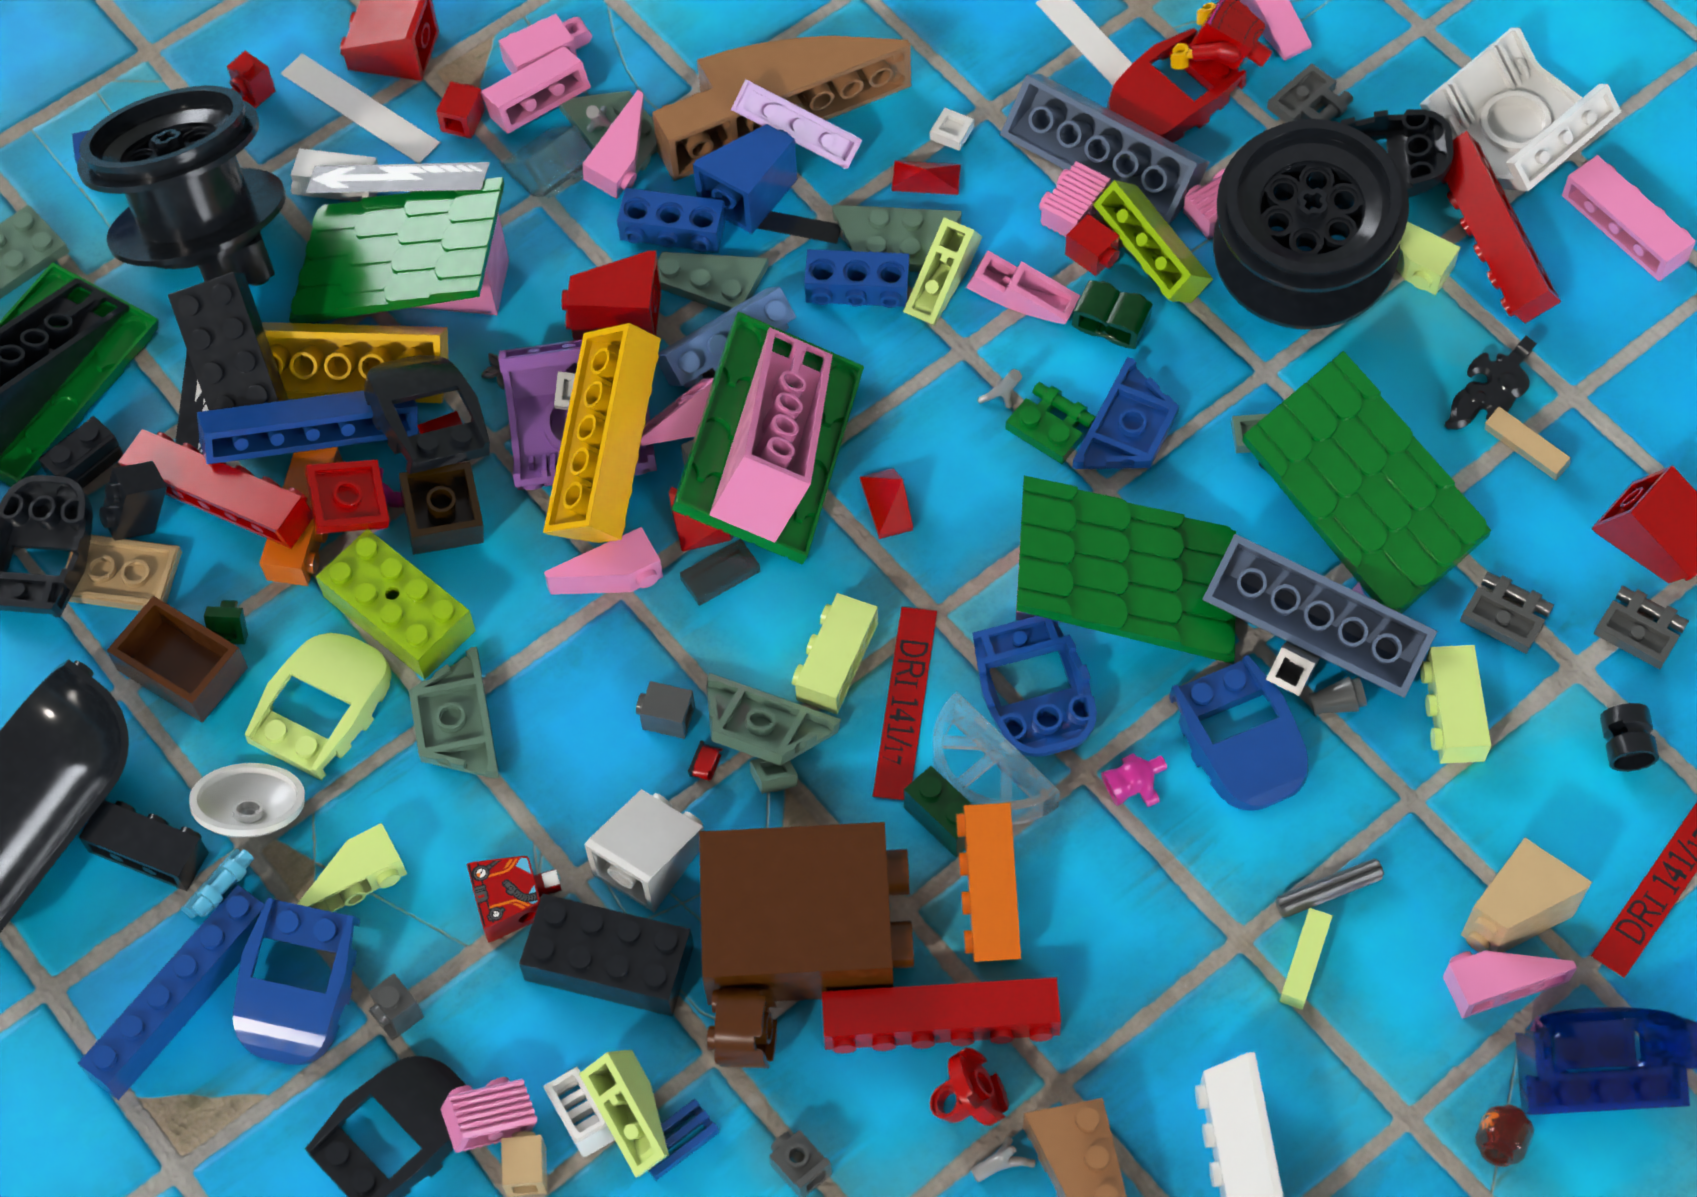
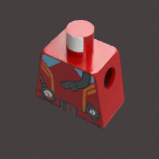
M528 856L467 863L481 923L488 943L532 924L542 894L549 895L562 891L556 869L534 875Z

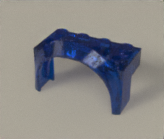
M1578 1008L1539 1015L1524 1029L1525 1032H1515L1521 1112L1524 1114L1539 1115L1690 1106L1687 1069L1697 1068V1022L1669 1011L1648 1008ZM1634 1030L1639 1033L1641 1058L1638 1061L1636 1059ZM1630 1066L1626 1069L1573 1072L1567 1071L1570 1069Z

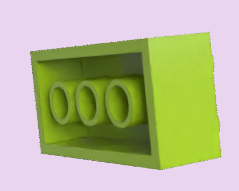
M368 528L315 576L324 598L424 680L476 631L470 610Z

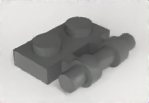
M1311 63L1268 100L1267 109L1286 123L1303 119L1331 121L1334 117L1339 118L1347 111V106L1353 101V97L1347 91H1344L1339 96L1333 93L1337 81ZM1319 103L1325 106L1320 113L1313 109Z
M1487 572L1481 585L1492 589L1493 592L1491 593L1478 586L1460 621L1527 654L1545 619L1533 614L1534 611L1548 617L1554 604L1542 599V594L1534 590L1530 593L1512 584L1513 580L1504 575L1500 578ZM1504 596L1522 604L1523 607L1521 608L1503 599Z
M1622 586L1616 599L1628 604L1627 607L1613 600L1597 625L1594 635L1661 669L1680 635L1669 630L1668 627L1683 633L1689 620L1676 614L1678 610L1668 605L1664 608L1647 599L1648 594L1638 589L1634 592ZM1638 611L1658 620L1657 623L1640 615Z

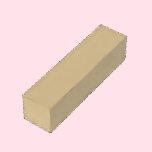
M1498 407L1485 422V430L1555 481L1569 467L1571 457L1501 407Z

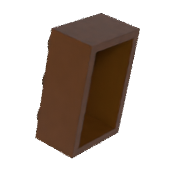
M155 596L148 601L106 650L119 672L202 723L248 668L239 647Z

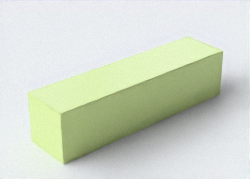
M1309 908L1279 1000L1280 1003L1303 1010L1333 915Z

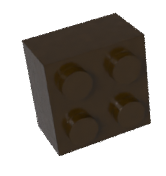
M470 461L413 474L408 472L399 473L400 492L413 555L484 543L483 520Z

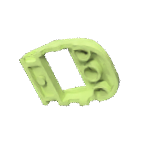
M326 633L310 638L291 655L267 683L245 732L247 742L322 780L326 776L323 770L334 756L342 758L352 747L350 743L362 730L367 731L373 722L372 714L378 702H383L390 687L391 669L387 660L376 648L348 635ZM292 676L350 705L329 739L272 711L275 699Z

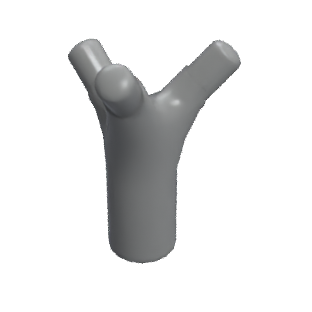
M595 105L587 108L586 114L591 119L587 127L588 132H592L597 126H605L609 129L612 125V122L606 117V106H601L600 110Z
M1016 369L1011 370L1003 380L997 382L996 387L985 395L978 397V402L982 404L1003 396L1006 408H1011V393L1013 388L1021 381L1022 374Z
M1006 1137L1003 1145L994 1155L970 1168L977 1183L1003 1169L1017 1166L1033 1168L1036 1162L1033 1159L1012 1156L1016 1152V1148L1011 1146L1013 1139Z

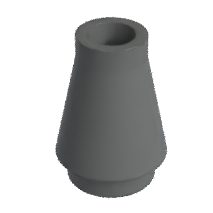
M1347 676L1317 692L1309 694L1314 715L1359 712L1360 707L1367 706L1365 692L1359 677L1350 679Z

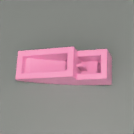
M989 250L980 260L966 286L967 289L1006 308L1064 325L1067 323L1080 298L1079 294L1021 261L1018 267Z

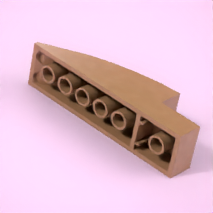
M830 35L763 42L697 59L700 92L652 112L658 154L673 181H677L694 174L693 163L700 157L762 127L731 110L745 79L824 120H829L911 87V44L908 40Z

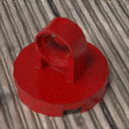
M965 1047L949 1058L948 1072L950 1079L934 1090L930 1099V1109L933 1115L949 1123L960 1122L971 1115L981 1124L992 1126L1006 1117L1002 1113L1009 1110L1008 1098L998 1074L994 1073L991 1076L982 1066L983 1063L987 1062V1059L974 1048ZM955 1093L957 1098L956 1106L951 1112L945 1113L944 1101L950 1094Z

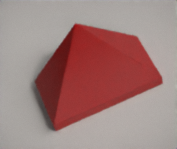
M895 160L892 191L958 195L961 164Z
M892 468L860 476V483L878 538L881 539L913 531L904 482L895 469Z
M671 487L668 492L671 509L678 490L674 487ZM671 510L682 552L731 541L734 537L723 532L722 529L718 530L694 520L688 515L685 516Z

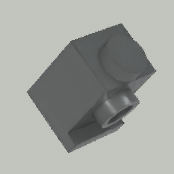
M394 973L369 991L375 1004L370 1008L369 1012L392 1041L424 1018L417 1001Z
M800 1130L793 1136L789 1132H785L771 1145L773 1153L769 1155L771 1166L798 1197H806L832 1175L831 1162L826 1157H823ZM797 1152L805 1155L804 1160L799 1163L790 1160Z

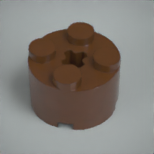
M724 987L722 989H714L711 1006L713 1013H716L715 1026H709L707 1047L708 1050H715V1064L721 1067L769 1068L768 1061H773L777 1041V1020L772 1019V1015L769 1012V1007L777 1008L774 991L771 988Z

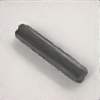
M1377 859L1368 860L1279 895L1275 901L1276 907L1282 917H1289L1380 881L1384 875L1383 868Z

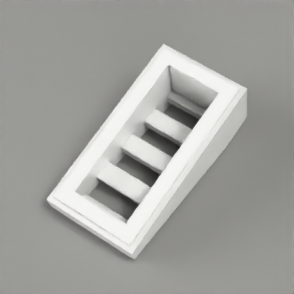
M576 1066L547 1083L543 1088L582 1157H587L615 1139L579 1075L580 1070ZM575 1086H580L579 1090L561 1100L558 1098V1096ZM584 1099H587L586 1102H584V1103H582L581 1105L575 1107L574 1109L570 1110L569 1112H566V1110L569 1109L570 1107L576 1105L577 1103L581 1102V1101L584 1100ZM593 1112L595 1113V1115L574 1126V1123Z

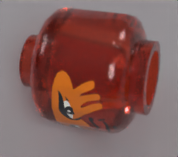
M1517 1106L1490 1107L1482 1117L1476 1132L1475 1144L1487 1162L1495 1166L1507 1167L1520 1163L1525 1158L1534 1135V1127L1523 1110Z

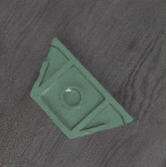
M630 91L574 97L559 105V109L593 150L608 128L597 126L592 132H588L587 127L591 119L586 114L587 108L595 105L600 110L601 106H606V117L613 123L633 95ZM645 109L643 110L636 173L640 170L644 171L650 163L651 156L658 152L654 122Z
M833 205L832 207L833 218L838 222L843 238L852 251L909 253L910 272L921 271L943 218L961 224V211Z
M471 647L465 651L467 656L451 667L446 664L436 671L432 678L423 680L409 690L418 753L421 762L495 779L499 778V771L477 647Z
M709 673L707 677L706 689L711 741L781 766L837 734L841 722L839 718Z

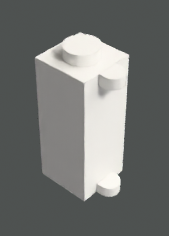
M299 148L291 172V193L294 195L352 202L362 201V198L375 197L378 192L306 193L315 166L378 165L377 158Z

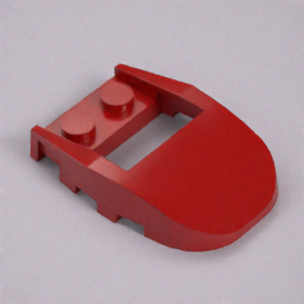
M1192 28L1153 45L1127 68L1112 87L1107 109L1171 142H1175L1184 137L1185 131L1195 126L1200 129L1207 124L1209 117L1218 108L1222 110L1230 101V93L1237 86L1240 89L1246 86V71L1243 69L1241 71L1231 69L1215 60L1195 62L1193 59H1189L1188 67L1183 70L1208 90L1195 101L1156 69L1152 63L1159 59L1165 60L1170 58L1173 54L1174 46L1178 43H1184L1189 49H1192L1190 43L1197 34V30Z

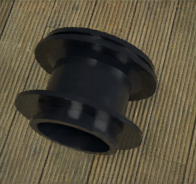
M192 86L162 92L115 111L97 123L84 136L79 147L80 158L77 164V171L81 181L88 188L95 191L125 194L129 207L115 219L107 233L109 250L116 259L130 265L155 266L163 269H183L204 265L224 258L246 246L278 215L286 199V191L282 181L268 171L240 168L236 157L253 140L260 125L255 108L248 102L243 101L238 92L221 86Z
M1323 119L1296 120L1280 124L1258 134L1243 145L1230 160L1218 188L1213 255L1218 274L1224 286L1246 310L1267 322L1287 328L1304 330L1328 328L1340 325L1363 314L1385 293L1396 272L1400 254V242L1406 229L1409 213L1408 192L1403 175L1395 161L1381 145L1363 132L1339 122ZM1279 226L1285 230L1278 232L1272 230L1271 227ZM1333 235H1341V236H1343L1345 239H1344V240H1335V239H1333L1331 236H1333ZM1308 246L1313 250L1302 251L1298 247Z

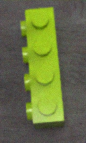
M1114 180L1093 204L1102 215L1105 223L1115 233L1120 235L1119 238L1122 240L1124 247L1134 255L1141 264L1142 269L1155 281L1161 293L1170 301L1192 303L1213 280L1137 185Z

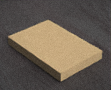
M91 535L85 572L69 602L141 611L153 596L167 603L182 550L180 546L129 539L114 541L113 537ZM70 552L65 569L68 567L73 552Z

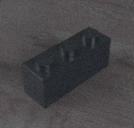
M103 800L79 836V839L89 853L186 892L209 853L201 840L202 836L193 829L184 826L180 830L169 826V823L160 816L150 813L146 817L136 813V810L129 804L118 800L115 804Z

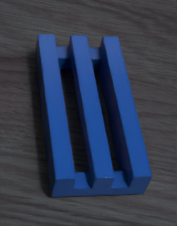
M693 1099L661 1123L665 1137L692 1115H696L694 1119L665 1140L667 1149L669 1150L702 1124L706 1129L656 1167L653 1166L648 1170L655 1181L720 1133L719 1128L710 1120L705 1110H702L696 1099Z

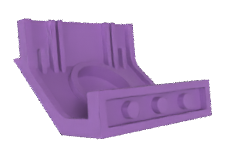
M582 339L499 351L498 360L507 400L513 451V479L515 488L517 487L518 490H535L553 485L568 410L554 408L558 371L576 373ZM649 407L647 408L645 418L646 423L650 421ZM654 444L640 446L639 459L634 475L657 471Z

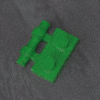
M1038 382L1032 394L1042 400L1037 405L1025 398L1006 420L1005 429L1060 464H1063L1083 441V433L1077 430L1076 427L1081 423L1090 429L1096 416L1088 412V407L1082 403H1073L1062 396V391L1056 387L1051 386L1049 388L1043 383ZM1055 407L1068 416L1061 420L1050 412Z

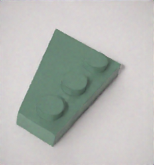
M662 252L658 258V267L662 290L727 312L753 296L769 267L768 258Z

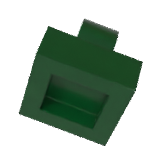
M222 600L220 607L207 606L204 613L206 628L232 644L246 643L248 632L243 608H237V600Z

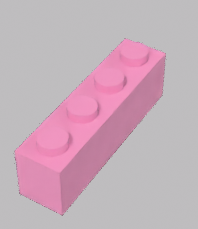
M1596 155L1568 175L1562 197L1657 281L1660 282L1688 261L1696 240L1691 237L1686 229L1681 228L1669 218L1662 208L1654 205L1646 198L1638 187L1630 184L1611 164L1606 163Z

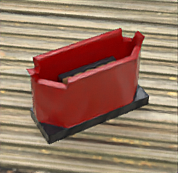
M700 741L688 770L689 776L710 782L722 756L719 752L723 749L706 745L704 741Z

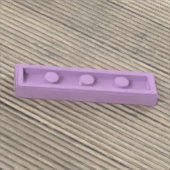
M746 79L731 108L732 111L761 126L768 124L777 130L786 131L795 139L796 144L847 170L862 142V139Z

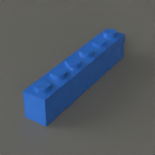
M364 390L197 412L199 442L206 464L388 440L381 429H376L372 421L371 405H367ZM415 400L394 404L407 435H417L418 408Z
M237 884L78 1062V1065L87 1076L119 1101L241 962L242 952L265 904Z

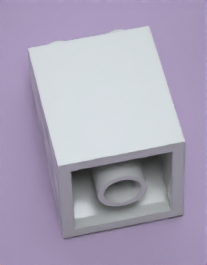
M641 789L584 844L592 875L652 912H655L700 851L699 831H704L703 823L695 815L689 812L682 814L672 808L671 803L665 797L657 793L650 795Z

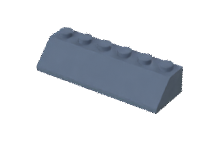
M1042 74L1026 75L1000 133L1002 137L1063 169L1067 168L1070 170L1074 166L1075 161H1078L1111 178V183L1117 180L1137 185L1168 224H1171L1184 208L1187 192L1195 185L1200 184L1210 163Z
M1234 534L1202 599L1405 698L1438 632L1237 534Z

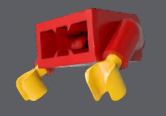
M1219 0L1217 4L1208 2L1197 11L1196 22L1201 28L1190 43L1192 49H1189L1184 43L1176 44L1173 48V54L1170 56V65L1173 69L1181 70L1188 67L1189 59H1193L1195 62L1215 60L1231 69H1237L1247 57L1262 67L1273 51L1258 41L1266 26L1263 21L1250 11L1248 6L1243 5L1239 0Z

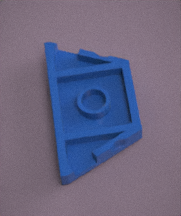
M1127 357L1073 459L1072 468H1151L1178 415L1179 406L1169 395L1161 392L1159 385L1151 377L1147 379L1136 368V362L1132 358Z

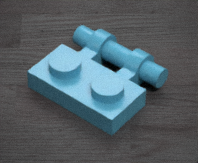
M238 849L233 850L180 909L191 919L197 915L201 917L208 915L213 908H216L223 901L222 895L229 887L234 886L237 881L240 882L247 874L245 869L254 860V857L245 849L241 851Z

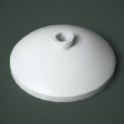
M241 763L214 770L202 777L194 785L189 796L191 814L200 825L219 835L234 838H253L274 833L296 819L305 804L304 787L294 774L283 768L263 763Z

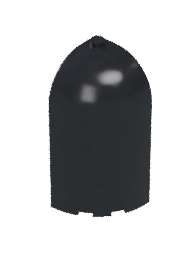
M68 659L56 667L0 729V933L113 789L126 764L129 738L124 715L110 692L92 677L93 671L77 660L73 663Z

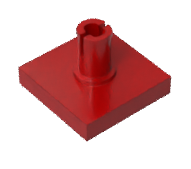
M378 459L306 465L305 475L316 534L366 530L367 528L369 530L388 528L390 520Z

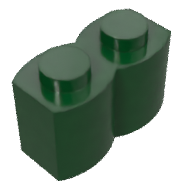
M1089 280L1073 311L1072 326L1086 334L1104 337L1118 346L1136 349L1151 317L1153 304L1141 294L1120 292L1108 282Z

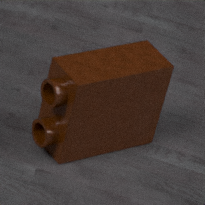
M885 822L699 831L702 978L708 1005H711L713 990L724 987L771 988L774 991L776 1001L822 999V992L891 988L893 987V968L914 967L912 921H890L889 896L910 895L907 849L886 850Z

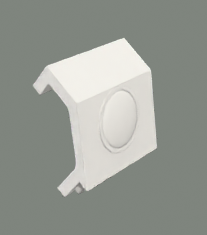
M1520 27L1510 28L1419 104L1421 109L1437 112L1448 121L1451 127L1452 140L1467 131L1480 144L1502 188L1519 191L1531 190L1621 113L1608 84H1598L1588 94L1581 97L1544 69L1534 57Z

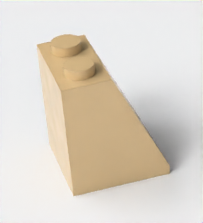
M1524 838L1474 905L1461 936L1478 952L1492 951L1503 953L1572 918L1592 882L1527 838Z

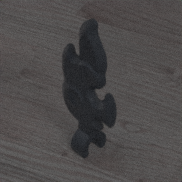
M1526 335L1508 356L1499 353L1496 356V361H1491L1488 353H1482L1476 357L1468 367L1467 376L1473 377L1477 374H1483L1487 377V382H1470L1464 390L1455 396L1451 405L1450 418L1445 422V427L1452 430L1464 428L1473 421L1480 410L1487 411V420L1498 407L1508 412L1515 399L1524 395L1529 388L1528 375L1519 365L1531 354L1537 343Z

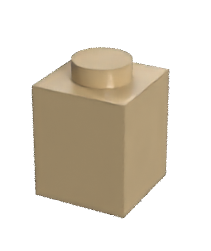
M520 1131L513 1133L510 1138H501L502 1186L507 1197L547 1194L546 1145L542 1135H536L531 1131Z

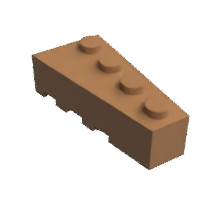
M1103 1098L1024 1113L1023 1130L1028 1140L1032 1142L1038 1154V1159L1044 1171L1047 1172L1058 1197H1127Z

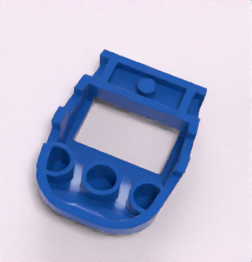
M1040 616L972 633L981 693L991 717L1006 746L1017 754L1030 757L1047 756L1081 745L1091 735L1097 716L1095 699L1091 694L1089 684L1091 677L1087 666L1082 664L1076 652V645L1071 636L1063 635L1058 626L1059 621ZM1058 651L1070 688L1001 706L990 675V669Z
M1249 655L1244 656L1242 661L1187 684L1172 686L1169 699L1171 703L1177 702L1181 713L1179 725L1183 736H1186L1192 750L1191 757L1197 768H1203L1211 779V786L1228 804L1238 809L1253 811L1267 808L1292 797L1300 791L1308 776V755L1300 731L1283 694L1272 682L1266 680L1267 676ZM1261 695L1269 701L1278 718L1216 744L1212 743L1200 722Z
M267 898L242 952L233 1009L235 1033L241 1044L250 1053L262 1059L288 1065H305L316 1061L327 1052L336 1037L340 1027L338 1024L345 1004L349 1005L353 990L350 988L352 970L356 964L357 950L352 948L354 926L360 927L359 918ZM266 938L335 953L336 957L326 994L253 978L263 939Z

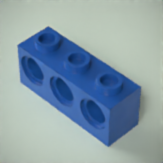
M625 188L617 218L620 240L634 244L647 243L660 245L665 248L678 247L693 249L697 252L708 251L716 253L719 252L726 223L724 200Z
M807 249L804 281L806 303L818 305L849 304L851 306L876 305L887 308L905 307L908 301L909 253Z

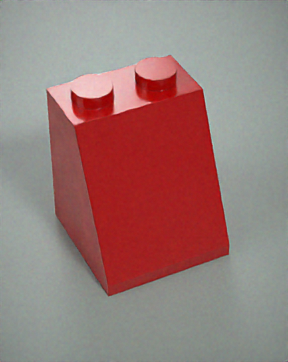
M360 0L356 12L351 13L350 29L347 37L344 36L340 44V54L345 58L347 69L422 81L439 34L432 0Z
M649 250L570 276L568 290L563 289L561 304L562 310H567L565 324L566 329L572 332L573 341L583 339V334L586 332L631 323L657 336L662 287L656 251Z
M1673 465L1633 481L1592 527L1596 534L1668 584L1681 579L1688 581L1697 575V491Z

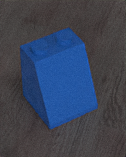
M766 124L700 157L693 163L696 196L724 200L726 220L753 234L797 181L795 139L786 131L777 130Z

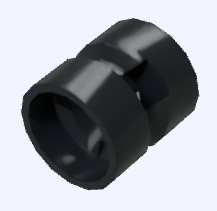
M1640 703L1620 704L1605 710L1600 715L1603 737L1608 741L1606 743L1608 762L1613 770L1624 772L1637 771L1648 768L1659 760L1656 739L1650 734L1653 731L1649 708L1646 705Z

